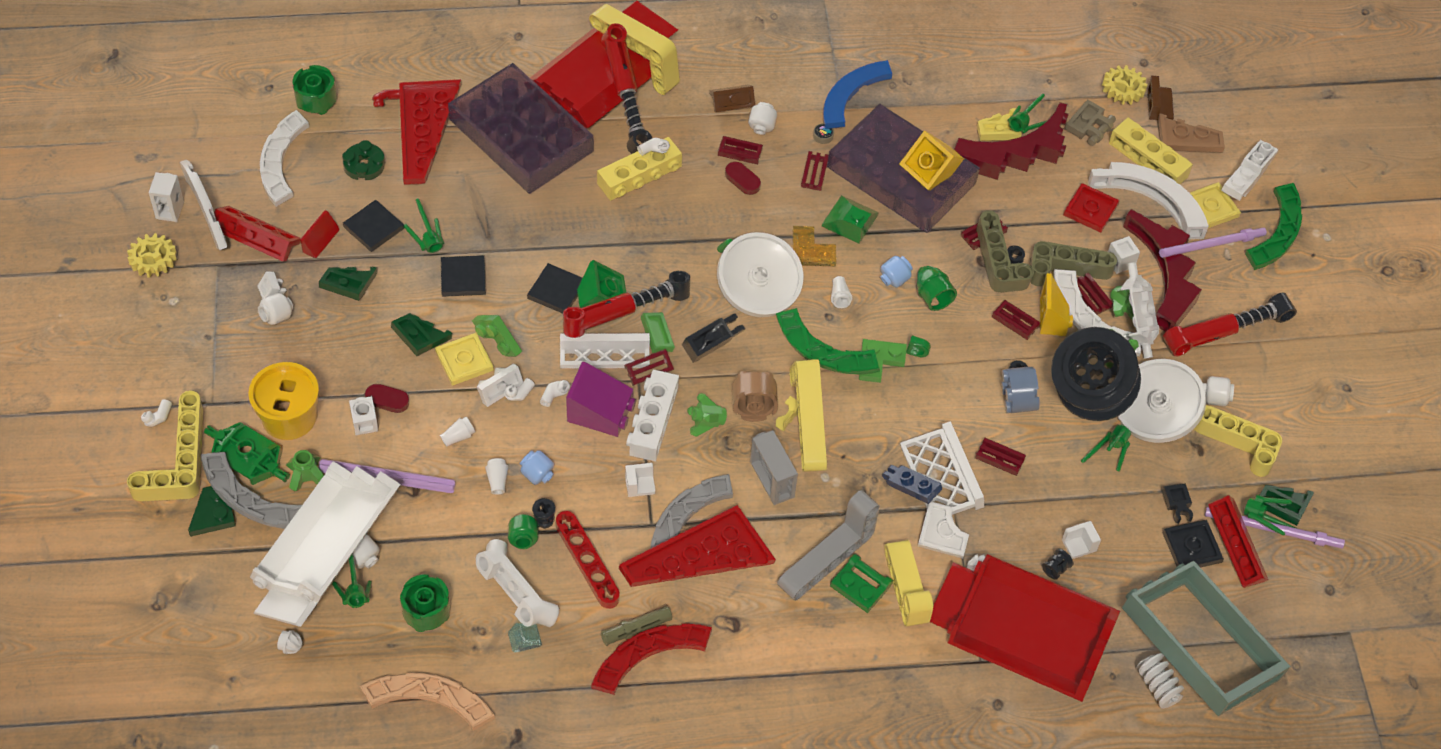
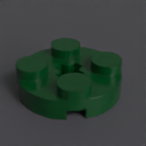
M363 140L349 147L342 154L344 171L352 179L365 178V181L372 180L378 177L384 170L385 157L383 151L368 140ZM364 159L368 161V163L366 164L364 162L359 163L361 160Z

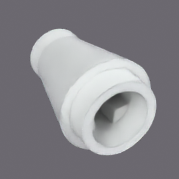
M837 276L832 281L831 302L837 308H846L852 301V294L845 278Z
M464 417L463 419L459 418L440 437L446 447L451 444L471 438L475 430L468 418Z
M491 459L485 467L491 493L495 495L505 493L508 465L504 459Z

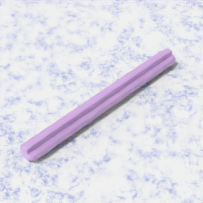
M321 459L319 470L322 473H326L333 460ZM334 461L351 473L358 466L374 478L381 471L402 486L453 493L456 486L455 480Z

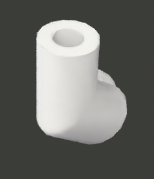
M652 138L637 146V150L642 156L650 151L665 153L668 151L670 144L667 140Z
M526 378L520 387L507 386L504 395L510 401H522L535 384L532 380Z
M562 380L548 384L541 397L540 404L549 407L553 398L562 396L569 391V382Z
M161 400L157 412H144L141 420L148 427L165 422L172 403L169 400Z

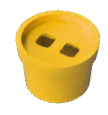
M280 362L265 367L255 375L250 383L248 396L251 406L260 418L266 432L281 440H293L306 435L313 428L317 419L316 406L319 397V387L314 374L300 364ZM279 400L290 402L287 411L274 410L275 403Z

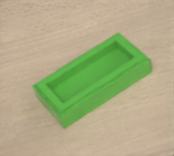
M663 312L642 313L641 321L645 333H649L652 353L664 349L667 352H673L675 346Z

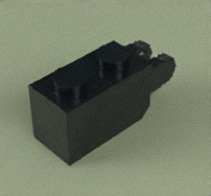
M736 313L725 319L719 318L685 338L682 346L693 363L729 343L733 337L745 330L743 325L737 326L732 331L728 328L727 325L733 323L738 318Z

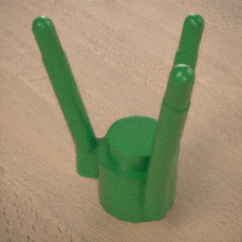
M1044 93L1023 112H1020V105L1015 109L1012 116L1008 118L1012 130L1026 133L1029 130L1041 127L1047 122L1042 121L1029 125L1030 117L1028 113L1045 97Z
M417 198L415 201L427 232L423 234V239L421 240L407 224H404V228L420 245L422 251L427 250L428 253H435L444 244L438 218L434 219L435 232L431 229L420 199Z
M1124 425L1115 426L1112 432H1108L1105 438L1081 459V462L1085 463L1109 441L1110 444L1107 447V451H1111L1113 447H1122L1116 471L1119 472L1126 451L1130 446L1128 440L1131 436V431Z
M1256 495L1255 499L1249 498L1244 510V515L1248 516V518L1256 520L1280 535H1285V532L1270 522L1296 528L1267 515L1268 506L1264 505V502L1292 504V500L1267 498Z
M352 554L349 558L352 584L347 587L345 593L336 582H333L332 585L342 598L343 605L348 604L352 608H359L365 602L370 601L369 593L372 581L369 580L367 582L365 590L362 585L357 583L354 556Z

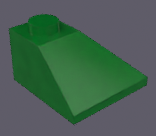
M841 195L822 223V227L860 244L879 215V212Z
M595 260L590 261L577 289L579 307L583 308L626 293L624 275Z

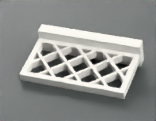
M951 421L942 424V428L900 443L902 452L911 470L916 471L919 462L930 466L925 476L940 482L942 487L953 491L949 500L937 495L931 502L936 500L946 504V506H952V515L973 507L975 510L984 508V496ZM941 438L943 443L939 449L929 445L932 439ZM916 445L922 449L919 455L916 456L910 454L907 448ZM925 450L937 453L933 462L922 458ZM940 455L950 458L948 467L936 464ZM934 468L945 472L941 481L930 477ZM948 474L958 477L959 481L956 487L945 483ZM959 493L966 496L968 502L958 504L953 502L956 494Z

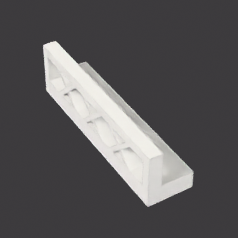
M649 333L584 334L578 338H570L560 334V368H579L582 361L595 368H625V364L635 361L632 358L635 353H645V357L649 356ZM591 353H597L601 358L597 361H591L587 356ZM613 353H619L623 358L619 361H613L609 356ZM565 354H575L578 358L575 361H565ZM650 360L639 365L633 366L632 368H643L645 366L650 365Z

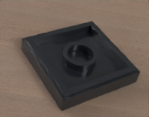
M374 200L344 221L343 227L370 252H373L404 229V224L382 204Z
M484 255L441 257L442 297L486 295Z
M547 263L528 292L527 299L563 314V311L572 307L577 299V289L582 277Z
M1207 520L1165 528L1162 532L1176 567L1180 564L1187 565L1194 561L1201 568L1222 563L1224 560Z

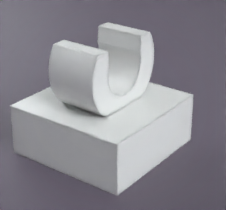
M265 272L258 284L262 299L276 293L284 295L286 292V288H280L283 280L276 279L274 272Z

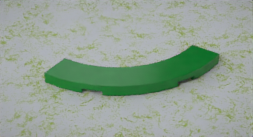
M1294 183L1275 187L1273 191L1279 204V224L1270 239L1246 250L1245 255L1254 270L1268 266L1281 258L1297 238L1303 216L1301 199Z
M797 308L776 313L785 338L806 360H819L821 368L843 374L858 375L880 372L875 349L866 351H840L834 349L832 346L823 343L811 335L802 322Z

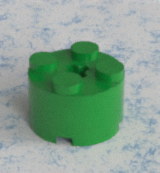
M310 65L308 69L303 70L302 68L298 70L293 76L294 96L299 109L322 115L326 114L328 109L335 104L337 99L335 80L328 68L320 65Z
M422 574L412 577L405 583L400 594L402 614L407 624L413 627L415 631L424 632L436 629L449 619V592L446 584L440 578H433Z

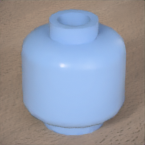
M893 256L881 266L882 275L880 278L886 286L891 285L898 288L911 278L913 268L905 257Z
M530 451L520 462L522 466L521 474L534 485L541 482L546 484L554 475L552 472L554 462L542 451Z

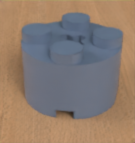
M1020 367L1002 370L1003 382H1001L1002 394L1006 395L1007 399L1005 400L1006 413L1039 410L1040 399L1037 397L1039 386L1035 368Z

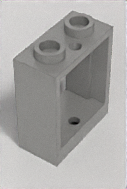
M772 430L767 433H759L752 438L750 463L773 505L795 497L798 473L775 432Z

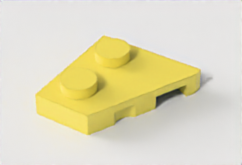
M1016 108L1010 109L1009 114L1003 116L998 113L991 118L979 120L977 130L980 141L1011 140L1021 137V131L1016 132L1012 130L1008 122V118L1012 116Z

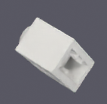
M156 172L149 190L155 218L177 222L184 203L178 177L170 173Z

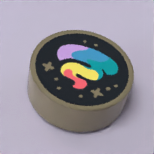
M824 123L815 126L813 138L816 142L827 144L833 140V128L825 129Z

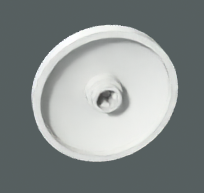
M754 232L737 237L725 248L718 262L717 279L721 292L733 307L750 316L771 317L775 316L776 313L787 310L799 296L803 285V268L796 252L785 241L768 233Z
M1154 359L1139 364L1141 387L1134 403L1123 414L1118 416L1120 423L1126 426L1136 438L1153 443L1174 441L1190 433L1201 421L1206 408L1205 389L1199 376L1190 367L1175 360Z

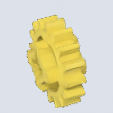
M1118 65L1116 70L1110 68V71L1105 73L1102 86H1104L1103 92H1108L1107 98L1113 97L1114 102L1120 100L1121 104L1124 105L1125 101H1128L1131 105L1133 100L1139 102L1140 97H1144L1147 88L1146 78L1141 77L1142 72L1136 73V68L1129 70L1128 66L1125 65L1124 69H1121Z
M154 233L153 237L149 238V235L145 234V239L142 240L138 237L137 244H130L132 249L127 251L129 265H131L133 271L138 270L140 276L146 273L147 277L150 278L152 273H155L158 277L160 271L167 273V267H174L173 261L177 260L175 245L172 244L171 239L166 241L165 235L158 238L157 233Z

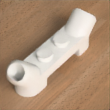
M499 539L489 541L486 551L476 555V566L486 580L494 578L518 607L514 615L524 626L528 627L534 624L546 627L553 626L559 614L558 605L544 601L538 596L506 557L508 546L504 541Z

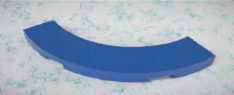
M888 60L859 67L843 76L832 87L824 104L823 122L825 129L845 127L844 112L846 104L859 91V88L864 85L868 86L875 82L892 79V71Z

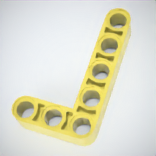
M604 4L589 16L592 26L603 34L611 24L619 23L624 26L627 31L625 39L627 47L650 60L652 84L659 94L665 95L680 82L677 50L670 39L608 4Z
M819 360L795 361L790 366L791 386H796L803 472L826 471L827 458Z
M185 391L179 398L175 469L137 471L130 474L127 478V485L134 500L190 499L199 493L203 407L197 392Z

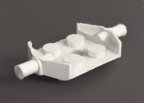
M1137 262L1127 264L1130 277L1126 280L1121 290H1130L1129 301L1133 307V324L1137 332L1131 333L1129 336L1133 340H1137L1138 344L1142 346L1144 359L1153 357L1151 344H1154L1153 341L1159 335L1160 329L1156 319L1152 286L1142 278V275H1138Z

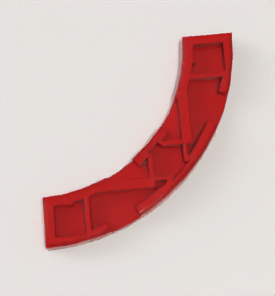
M681 623V625L673 626L662 625L638 633L619 645L616 651L602 663L593 679L591 689L615 695L622 679L635 665L663 651L673 649L706 651L712 627Z

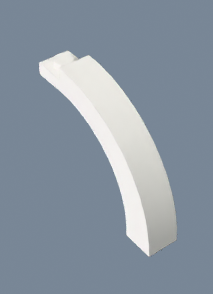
M1111 162L1109 169L1099 168L1091 170L1088 180L1090 187L1094 189H1126L1143 194L1162 205L1173 216L1179 228L1190 235L1189 240L1204 239L1209 226L1201 207L1192 195L1173 179L1153 169L1122 162Z

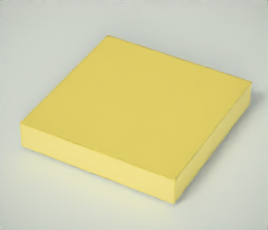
M1219 182L1190 192L1201 207L1206 217L1208 228L1238 218L1241 214L1229 195L1221 191L1223 187Z
M477 333L435 347L438 359L452 386L494 371L493 365Z

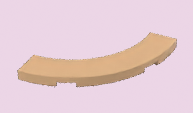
M406 673V675L392 677L389 675L360 686V690L372 709L391 701L422 699L439 703L455 711L469 724L473 731L495 719V715L476 694L463 688L457 682L437 675L425 673Z

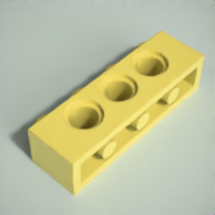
M1129 117L1112 131L1109 144L1137 165L1158 171L1178 184H1181L1189 177L1193 164Z
M669 137L663 139L667 140L670 144L668 151L665 153L650 151L642 156L637 151L597 170V184L610 201L617 197H622L634 189H639L644 184L657 180L661 176L682 167V153Z

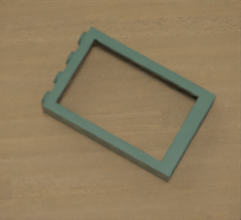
M1194 561L1187 565L1180 564L1173 572H1165L1158 580H1150L1141 589L1135 588L1126 595L1127 600L1122 609L1217 716L1222 715L1276 683L1291 667ZM1185 585L1263 672L1225 694L1146 605Z

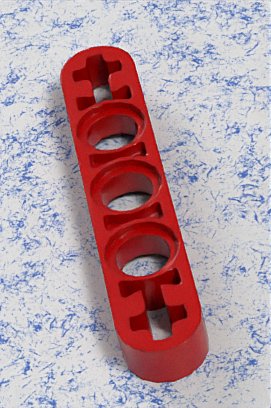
M570 511L560 512L556 516V529L593 594L602 607L606 609L616 607L620 599L619 589L577 517ZM563 520L570 522L571 531H569L565 523L562 524ZM573 537H580L583 539V542L580 545H573L570 540ZM584 555H590L594 560L589 564H585L581 561V558ZM600 573L605 579L602 582H595L591 577L594 574ZM605 587H606V591L608 592V594H609L610 596L613 595V599H612V600H610L608 597L605 598V591H604V588H605Z

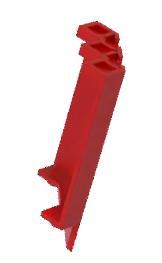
M637 0L622 11V13L666 38H669L679 30ZM595 28L525 81L536 99L546 97L556 114L568 113L578 130L589 128L623 101L617 95L607 49L603 46L601 40L603 33ZM628 48L638 89L652 77L650 60Z
M987 554L983 562L978 561L974 571L953 562L934 603L930 623L947 630V633L950 634L948 644L1083 702L1121 611Z

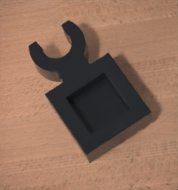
M1186 483L1164 486L1162 493L1168 510H1175L1174 521L1179 524L1181 521L1180 515H1184L1187 517V521L1191 522L1193 512L1189 508L1192 505Z

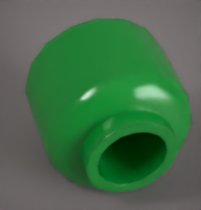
M526 514L516 515L511 518L508 523L509 543L523 550L534 546L538 541L537 520Z

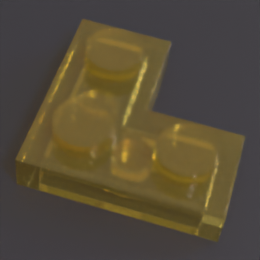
M793 226L792 246L802 266L836 267V244H815L814 226Z

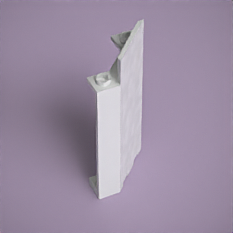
M333 461L323 478L257 568L253 569L250 576L253 583L261 589L266 588L269 590L253 614L301 627L392 499L400 484L381 471L374 478L358 466L351 473Z

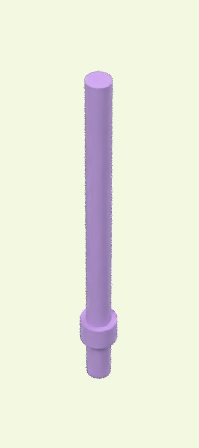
M1248 228L1241 230L1240 233L1160 249L1159 254L1163 258L1238 241L1248 242L1254 240V238L1265 236L1267 231L1265 228L1254 230Z
M1207 507L1205 516L1213 518L1210 508ZM1242 516L1245 525L1248 527L1277 533L1256 520ZM1271 523L1283 530L1286 536L1312 541L1314 545L1323 547L1324 545L1341 549L1344 547L1345 540L1327 536V533L1317 531L1314 533Z

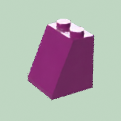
M582 361L566 397L567 422L618 437L621 429H626L629 419L627 417L628 412H632L636 404V399L633 398V389L587 362Z

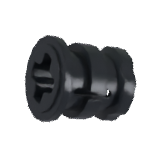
M538 499L532 507L538 527L543 529L551 527L555 521L556 507L550 499Z
M1058 548L1054 551V555L1050 556L1048 561L1042 564V568L1049 578L1057 580L1060 574H1063L1067 568H1071L1074 565V562L1066 551Z

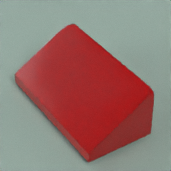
M327 210L321 213L300 239L303 253L313 258H317L340 230Z

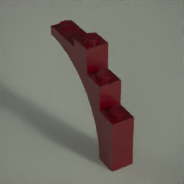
M1060 102L1054 114L1045 124L1019 138L998 142H981L958 138L954 150L964 158L958 168L998 180L1000 173H1005L1007 166L1027 172L1030 164L1034 165L1036 158L1057 164L1059 156H1064L1067 145H1063L1065 136L1062 135L1064 128H1061V125H1066L1069 113L1065 112L1068 104Z
M1131 209L1127 213L1123 227L1147 246L1162 272L1164 300L1156 313V319L1159 328L1166 332L1180 325L1197 303L1202 289L1187 281L1192 275L1196 264L1195 261L1183 254L1162 258L1159 251L1160 249L1187 244L1190 235L1173 225L1167 230L1160 224Z

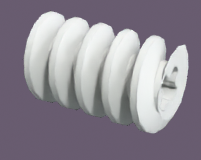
M1159 653L1142 660L1136 668L1139 669L1140 675L1144 677V682L1149 685V690L1154 693V698L1159 701V706L1161 708H1168L1183 698V695H1180V693L1184 690L1183 685L1175 687L1179 679L1178 677L1170 679L1174 671L1173 669L1165 671L1169 663L1168 661L1160 663L1164 655Z

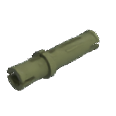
M664 606L626 622L624 620L613 628L601 631V638L606 646L622 639L628 640L632 638V635L671 621L672 614L669 607Z

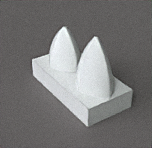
M513 363L507 368H495L494 376L487 380L479 381L477 389L485 406L488 407L503 398L507 386H521L523 379L519 367Z

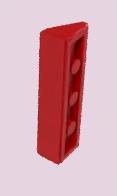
M1227 495L1208 504L1242 587L1246 588L1268 581L1267 574L1234 498Z

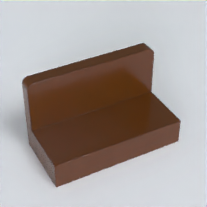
M1151 75L1147 87L1149 120H1158L1159 114L1167 115L1166 118L1173 120L1172 89L1160 87L1159 76Z
M752 85L709 90V94L713 98L714 112L749 108L756 105Z

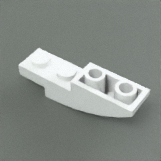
M1260 140L1243 159L1241 166L1227 180L1221 191L1239 201L1243 196L1246 197L1277 154L1278 149Z

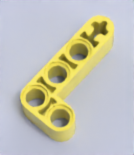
M1206 405L1201 421L1194 428L1196 432L1253 454L1250 469L1254 475L1259 477L1269 474L1282 444V437L1279 433Z
M909 540L886 543L884 545L885 557L891 579L894 580L893 587L904 625L907 627L929 623L933 612L932 596L930 591L923 590Z

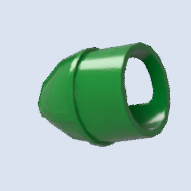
M924 266L917 272L918 294L925 300L929 309L939 311L949 306L957 297V291L947 274L943 273L939 268ZM936 297L939 304L932 306L931 303Z

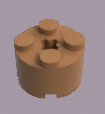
M742 371L737 375L732 384L733 411L735 414L741 415V419L759 422L766 420L770 414L772 416L776 414L778 410L777 383L772 373Z

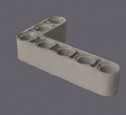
M863 490L858 491L848 503L845 523L780 577L777 585L793 600L796 601L872 537L876 528L880 505Z

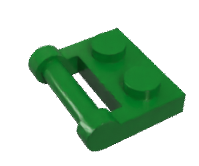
M854 554L831 581L830 587L863 611L869 613L889 590L894 580L888 576L884 577L864 563L859 555ZM857 568L880 586L876 589L855 574L853 570Z

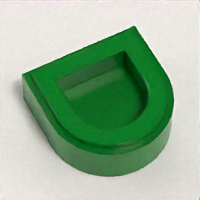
M912 335L906 353L923 358L929 355L931 345L927 340Z

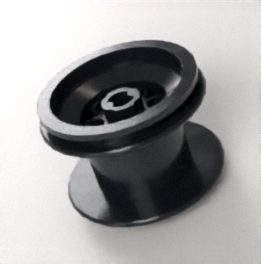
M1104 327L1080 329L1067 336L1054 353L1051 365L1053 383L1064 406L1076 416L1090 421L1110 420L1123 414L1136 400L1141 387V372L1138 358L1130 342L1116 331ZM1091 358L1098 359L1097 363L1093 365L1089 363V360ZM1107 362L1113 363V366L1110 369H1107L1104 366ZM1084 369L1086 373L1080 376L1077 374V371ZM1095 374L1097 376H1100L1101 374L1103 375L1101 380H1098L1097 378L1092 380V377ZM1115 377L1112 383L1108 382L1110 378ZM1083 384H1088L1090 387L1089 389H1085L1081 386Z

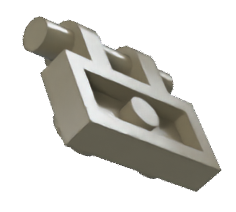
M1087 100L1066 123L1065 129L1081 139L1086 134L1089 135L1088 144L1094 146L1104 138L1105 132L1113 128L1116 118L1113 115H1109L1108 118L1103 116L1105 109ZM1096 123L1100 125L1098 129L1093 127Z

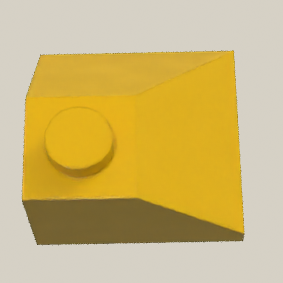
M924 130L899 164L926 189L931 190L952 176L964 158L949 145Z
M1047 273L1040 296V334L1066 336L1068 328H1072L1073 315H1069V304L1052 274Z

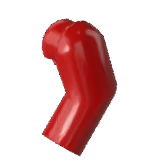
M399 89L382 90L373 95V106L383 107L384 100L400 99Z

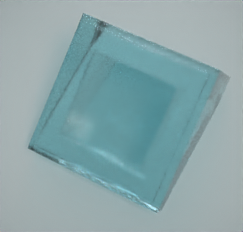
M516 623L508 631L513 652H521L542 646L536 624L527 627L522 623Z

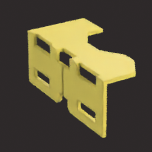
M791 396L785 401V404L789 406L786 415L776 419V427L782 431L798 415L797 400Z

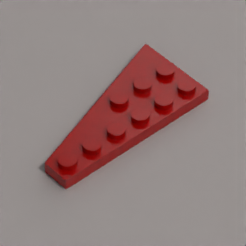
M461 79L399 83L404 185L426 183L462 85Z
M736 505L619 564L618 569L630 587L771 565L775 563L776 559L739 506Z

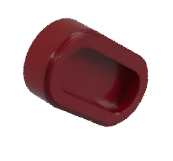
M730 162L727 164L725 177L733 185L747 195L759 192L761 180L757 175L740 162Z
M372 384L365 390V398L372 396L373 405L376 408L401 413L409 407V396L402 390L381 384Z

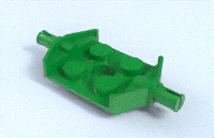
M239 422L219 431L210 425L204 429V434L214 439L211 453L225 452L229 467L250 479L251 485L272 476L279 478L283 482L289 479L290 474L279 467L282 455L281 446L243 423ZM244 446L252 447L249 452H240V449Z

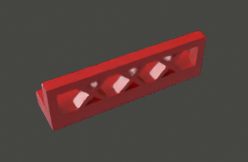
M231 206L216 208L214 211L216 221L219 222L223 235L282 262L288 260L291 247L299 245L301 242L300 237Z

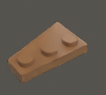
M1159 114L1160 140L1174 151L1223 153L1225 145L1222 131L1202 125L1195 127L1185 124V120L1177 119L1175 121L1166 118L1167 115Z

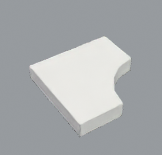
M930 502L918 547L963 559L969 534L961 531L955 525L952 518V507Z

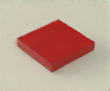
M1082 183L1066 207L1063 216L1102 233L1119 205L1120 200Z

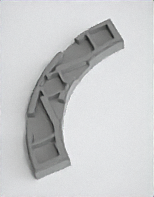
M225 452L201 454L203 469L212 488L228 506L241 515L264 525L285 529L302 505L267 502L245 486L243 487L236 480L229 467Z
M729 474L706 479L701 484L691 489L688 488L677 496L658 520L651 541V548L678 535L686 522L702 508L720 500L733 498Z

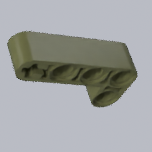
M984 211L980 216L976 229L991 288L1000 293L1026 290L1034 275L1033 268L1027 263H1010L999 216L994 211Z
M1040 241L1035 244L1030 260V266L1034 270L1030 283L1035 286H1043L1046 274L1050 273V271L1054 272V269L1076 271L1077 276L1083 277L1089 273L1093 278L1107 280L1113 276L1117 257L1107 251Z

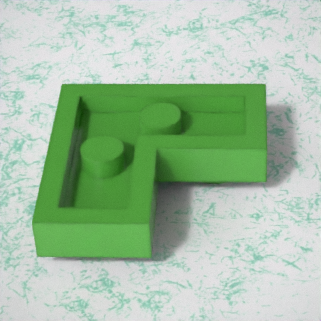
M478 315L472 320L477 334L483 338L494 339L498 344L497 349L502 355L516 357L522 352L499 315Z
M863 339L861 351L875 349L880 372L859 374V380L881 383L883 365L904 367L907 344Z

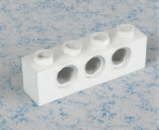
M653 370L651 377L646 378L644 385L646 393L645 396L641 395L638 404L640 412L635 414L632 427H634V432L629 433L626 446H630V456L651 461L657 460L678 391L679 375Z

